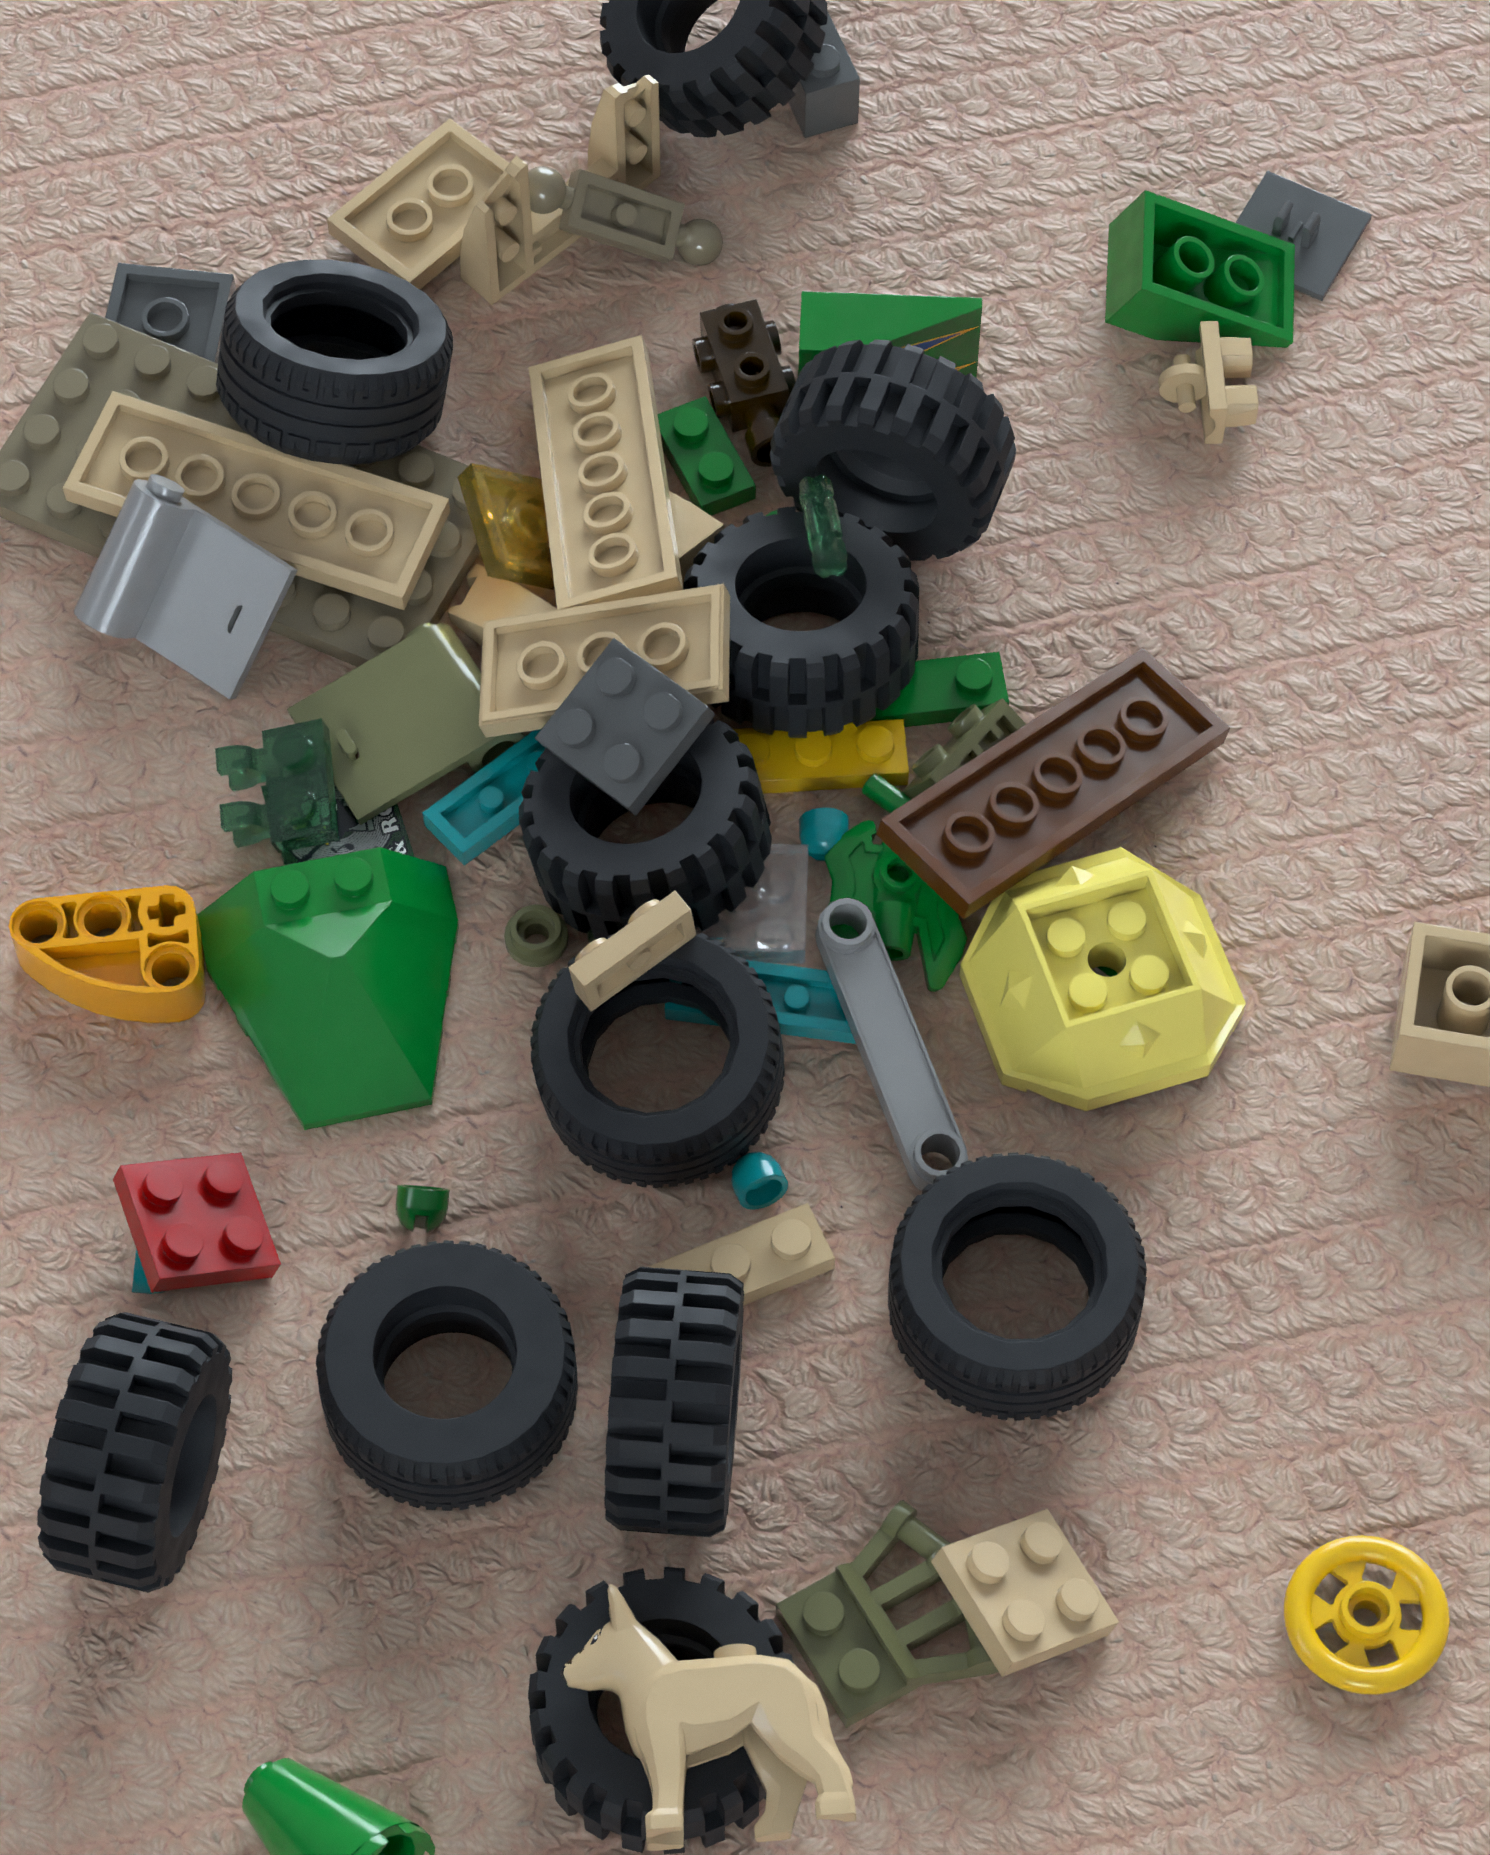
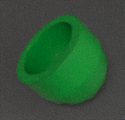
M397 1185L395 1206L396 1215L400 1223L413 1232L415 1216H426V1233L435 1230L446 1218L450 1190L431 1186Z

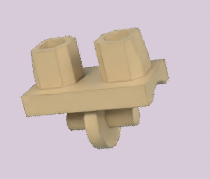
M1201 321L1199 326L1201 347L1195 352V364L1191 363L1189 355L1180 354L1175 356L1173 359L1174 366L1167 368L1159 376V391L1165 400L1178 403V409L1183 413L1194 411L1196 409V401L1200 399L1204 443L1220 444L1223 443L1225 427L1256 424L1259 406L1257 386H1225V378L1251 377L1253 366L1251 338L1220 337L1218 321Z

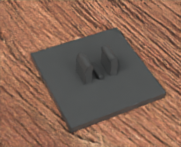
M1267 171L1236 223L1295 244L1294 289L1323 301L1369 224L1372 214Z

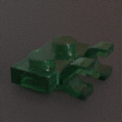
M322 718L262 731L263 748L255 749L246 745L215 748L217 772L220 776L228 775L229 787L233 792L266 782L268 804L260 805L250 801H237L219 805L221 828L224 832L233 831V843L237 848L270 838L271 844L277 852L283 853L339 841L330 731Z

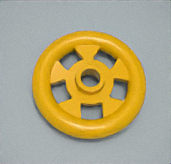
M1348 1536L1320 1546L1310 1553L1296 1568L1288 1583L1284 1598L1285 1627L1292 1647L1298 1657L1320 1679L1332 1686L1352 1693L1368 1695L1395 1692L1415 1683L1436 1664L1444 1650L1449 1634L1450 1615L1448 1602L1436 1574L1413 1551L1401 1544L1381 1537ZM1366 1563L1379 1565L1395 1572L1396 1575L1392 1588L1388 1589L1377 1582L1363 1580L1362 1575ZM1328 1574L1333 1575L1346 1585L1337 1594L1333 1604H1328L1315 1594L1317 1587ZM1400 1603L1420 1604L1422 1612L1421 1630H1405L1400 1628L1402 1619ZM1358 1609H1368L1376 1615L1378 1622L1373 1626H1363L1355 1620L1353 1612ZM1327 1623H1332L1339 1637L1348 1644L1334 1654L1322 1643L1316 1633L1318 1629ZM1388 1643L1392 1644L1398 1660L1386 1665L1371 1667L1364 1650L1377 1649Z

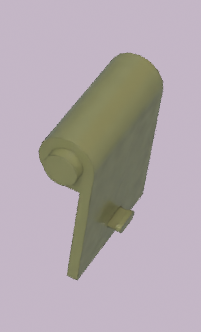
M424 623L417 626L401 642L287 709L294 723L360 825L466 762L477 773L525 737L522 732L485 737L479 727L481 671L454 630L448 624ZM357 751L359 753L358 759H356L354 756L357 753Z

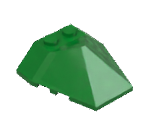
M376 847L253 871L197 914L208 975L235 1013L236 1020L246 1037L249 1036L263 1058L266 1069L304 1130L432 1105L443 1036L442 1025L445 1005L451 983L452 958L459 929L446 866L382 847Z

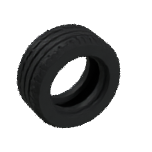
M298 260L280 263L254 274L233 292L227 302L218 356L217 391L229 415L242 430L259 442L280 452L310 461L332 464H368L389 460L411 451L437 427L441 419L453 351V336L441 310L426 293L408 281L386 271L358 263L337 260Z
M703 933L696 934L694 938L592 1012L575 993L569 968H562L557 973V978L550 982L548 986L549 992L543 994L540 1000L541 1006L537 1007L536 1021H533L531 1029L533 1035L530 1037L532 1049L531 1063L536 1085L553 1129L558 1133L563 1144L568 1146L569 1151L573 1155L579 1156L580 1161L586 1166L591 1165L594 1171L600 1174L606 1173V1176L612 1180L621 1179V1182L631 1185L633 1182H636L637 1186L640 1187L653 1185V1188H663V1184H668L669 1187H678L679 1183L685 1182V1185L694 1183V1179L700 1178V1180L710 1178L709 1174L720 1173L724 1170L725 1165L731 1166L737 1162L739 1156L746 1155L749 1151V1146H754L760 1140V1134H765L769 1126L768 1122L776 1114L775 1107L779 1106L780 1092H782L784 1086L785 1067L782 1037L777 1014L773 1007L770 993L767 992L766 985L759 979L755 969L749 967L748 961L742 956L738 957L737 952L731 947L726 948L723 942L716 939L711 941L710 936ZM573 957L568 962V967L575 963L576 957ZM669 979L682 982V984L671 982ZM671 1002L698 1009L720 1025L730 1042L722 1073L702 1096L678 1109L646 1113L618 1106L598 1091L589 1078L588 1066L597 1040L615 1019L640 1006Z
M1018 1152L1008 1153V1156H1003L1002 1153L992 1154V1157L989 1158L982 1156L976 1158V1162L969 1160L961 1163V1167H952L947 1171L946 1175H940L933 1180V1184H928L922 1190V1195H917L912 1201L911 1207L907 1208L904 1219L897 1228L891 1253L888 1282L890 1325H892V1333L895 1340H898L900 1353L905 1354L904 1360L910 1367H914L916 1376L919 1379H924L925 1385L931 1390L936 1389L937 1394L944 1400H951V1404L957 1407L963 1405L967 1411L973 1414L976 1412L982 1413L984 1417L991 1418L992 1415H997L998 1419L1007 1420L1008 1418H1014L1015 1421L1024 1420L1025 1417H1030L1031 1420L1041 1419V1416L1051 1417L1057 1415L1059 1410L1066 1412L1072 1410L1074 1405L1080 1406L1086 1402L1087 1397L1092 1398L1099 1393L1100 1388H1105L1111 1381V1377H1115L1121 1370V1365L1125 1364L1129 1351H1131L1135 1342L1144 1303L1147 1280L1146 1261H1144L1145 1252L1144 1247L1141 1246L1142 1239L1139 1232L1135 1231V1223L1131 1217H1128L1127 1209L1123 1205L1118 1204V1198L1114 1193L1107 1191L1108 1187L1101 1182H1094L1095 1178L1089 1173H1082L1080 1168L1073 1165L1070 1167L1066 1166V1162L1059 1159L1055 1161L1048 1156L1034 1157V1154L1025 1153V1155H1019ZM994 1235H1028L1053 1244L1076 1264L1088 1287L1089 1299L1086 1307L1065 1328L1037 1339H1006L978 1329L955 1309L943 1285V1278L948 1265L969 1245Z

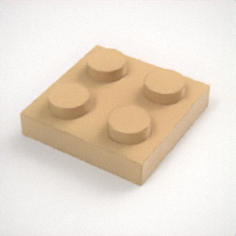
M1048 1509L943 1546L931 1561L1001 1677L1104 1638L1119 1623Z

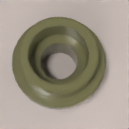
M535 904L523 907L513 915L505 928L504 937L508 953L514 960L525 966L542 967L552 964L564 954L568 945V929L565 921L558 913L544 905ZM534 934L544 935L548 939L537 944L526 942V939Z

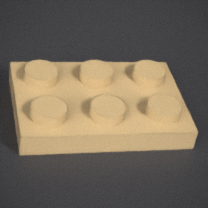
M449 118L327 219L329 234L373 268L386 271L408 281L418 289H422L460 257L463 231L475 205L505 172L504 169L508 166L509 162Z

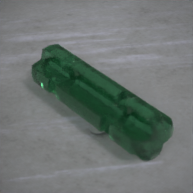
M823 474L815 478L806 476L799 483V500L801 509L805 513L803 519L809 548L813 553L811 558L814 572L822 578L830 575L840 577L848 568L846 562L848 555L845 542L841 539L843 532L837 504L832 497L834 496L832 481Z

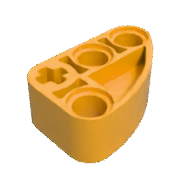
M163 885L35 898L25 901L16 907L10 916L9 930L20 967L48 991L71 1004L96 1014L125 1021L170 1023L191 1019L199 1013L205 1003L206 988L201 931L193 898L186 890L177 886ZM103 929H118L113 934L105 937L95 936L96 933ZM53 935L46 942L31 943L37 936ZM174 977L186 979L179 985L172 987L161 985L166 980Z

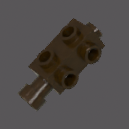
M757 299L738 304H725L716 309L700 312L701 337L692 339V345L699 372L711 371L715 381L708 384L711 406L718 418H728L732 432L747 429L744 440L752 462L758 466L770 467L772 466L770 442L796 383L790 365L780 366L777 355H781V343L776 324L773 320L764 321Z

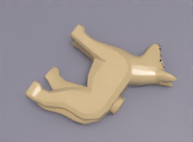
M613 1584L609 1585L607 1592L610 1621L599 1628L584 1648L563 1665L560 1675L570 1688L586 1691L608 1690L619 1696L627 1738L633 1753L642 1763L652 1792L653 1808L645 1816L647 1850H671L684 1847V1796L687 1769L729 1755L744 1746L766 1792L765 1812L754 1825L756 1842L780 1841L791 1838L807 1780L815 1785L818 1794L815 1801L816 1820L856 1821L851 1773L836 1746L826 1705L818 1686L808 1679L789 1659L757 1655L756 1648L748 1644H730L719 1647L713 1652L714 1658L678 1661L659 1639L635 1619L618 1588Z

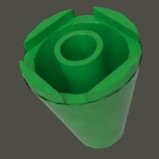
M290 1758L263 1763L251 1773L245 1783L242 1810L270 1855H424L425 1851L430 1855L435 1854V1845L431 1836L418 1824Z

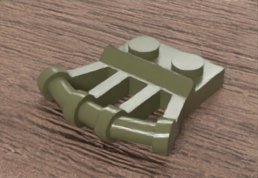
M904 1500L897 1503L890 1511L880 1529L853 1562L838 1565L835 1567V1572L776 1604L777 1617L846 1728L924 1684L984 1676L998 1672L954 1598L899 1630L895 1629L885 1613L887 1610L942 1580L931 1561L941 1547L952 1544L916 1518L917 1510ZM899 1540L927 1559L872 1591L866 1583V1580ZM965 1621L970 1650L967 1652L916 1660L910 1653L915 1648Z

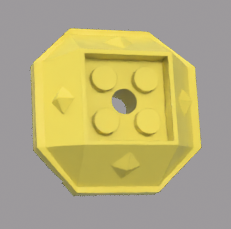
M1122 847L1034 871L993 899L960 964V979L1001 1084L1023 1092L1029 1089L1050 1100L1084 1111L1209 1076L1230 1035L1241 1020L1246 1005L1201 895ZM1105 966L1112 968L1118 974L1104 977L1096 974L1092 969Z

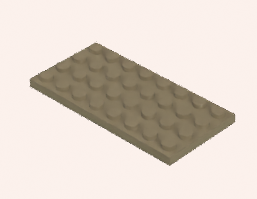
M90 312L0 450V517L98 558L117 517L66 501L63 486L112 391L248 434L229 415L221 402L216 386L218 364ZM419 445L415 446L411 451L389 460L368 464H343L449 498L450 513L405 610L295 575L269 630L359 667L404 640L408 633L417 626L424 623L438 624L512 499V483Z

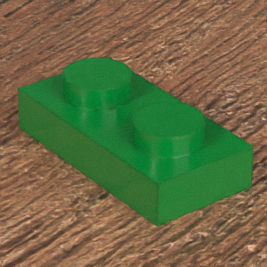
M706 396L658 414L663 451L692 504L713 516L756 499V484Z

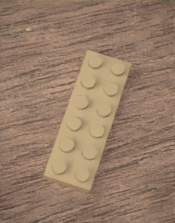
M642 335L528 367L557 610L684 590L649 353Z
M112 391L63 486L66 501L117 517L134 480L142 479L148 481L151 474L166 477L184 489L183 498L297 569L296 576L401 610H405L450 513L449 498L343 464L310 461L285 454L259 442L249 434Z

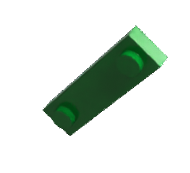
M1000 652L915 661V672L910 683L903 690H900V697L884 711L876 708V716L870 721L904 719V727L953 722L956 717L973 704L982 710L1003 698L1009 705Z

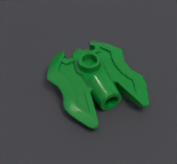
M873 821L861 822L843 833L841 839L824 856L832 879L830 903L838 899L851 898L859 900L866 905L872 913L891 961L906 960L911 956L915 933L927 989L931 992H937L944 987L960 961L967 941L959 914L884 842L880 845L873 844L877 833ZM840 924L831 927L833 933L840 938L854 939L860 936L854 928L848 925Z

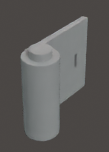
M151 474L148 481L142 479L134 480L77 602L74 614L86 625L106 635L124 639L136 638L228 699H236L295 577L297 569L183 498L184 489L176 482L156 474Z

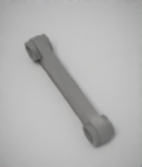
M851 898L838 899L830 903L820 914L815 933L817 947L907 1173L914 1186L922 1191L928 1184H933L935 1178L940 1175H946L948 1171L932 1169L924 1162L922 1155L930 1152L940 1153L949 1159L952 1167H961V1163L968 1161L966 1146L872 913L859 900ZM840 924L848 925L854 928L860 936L854 939L840 938L833 933L831 927Z

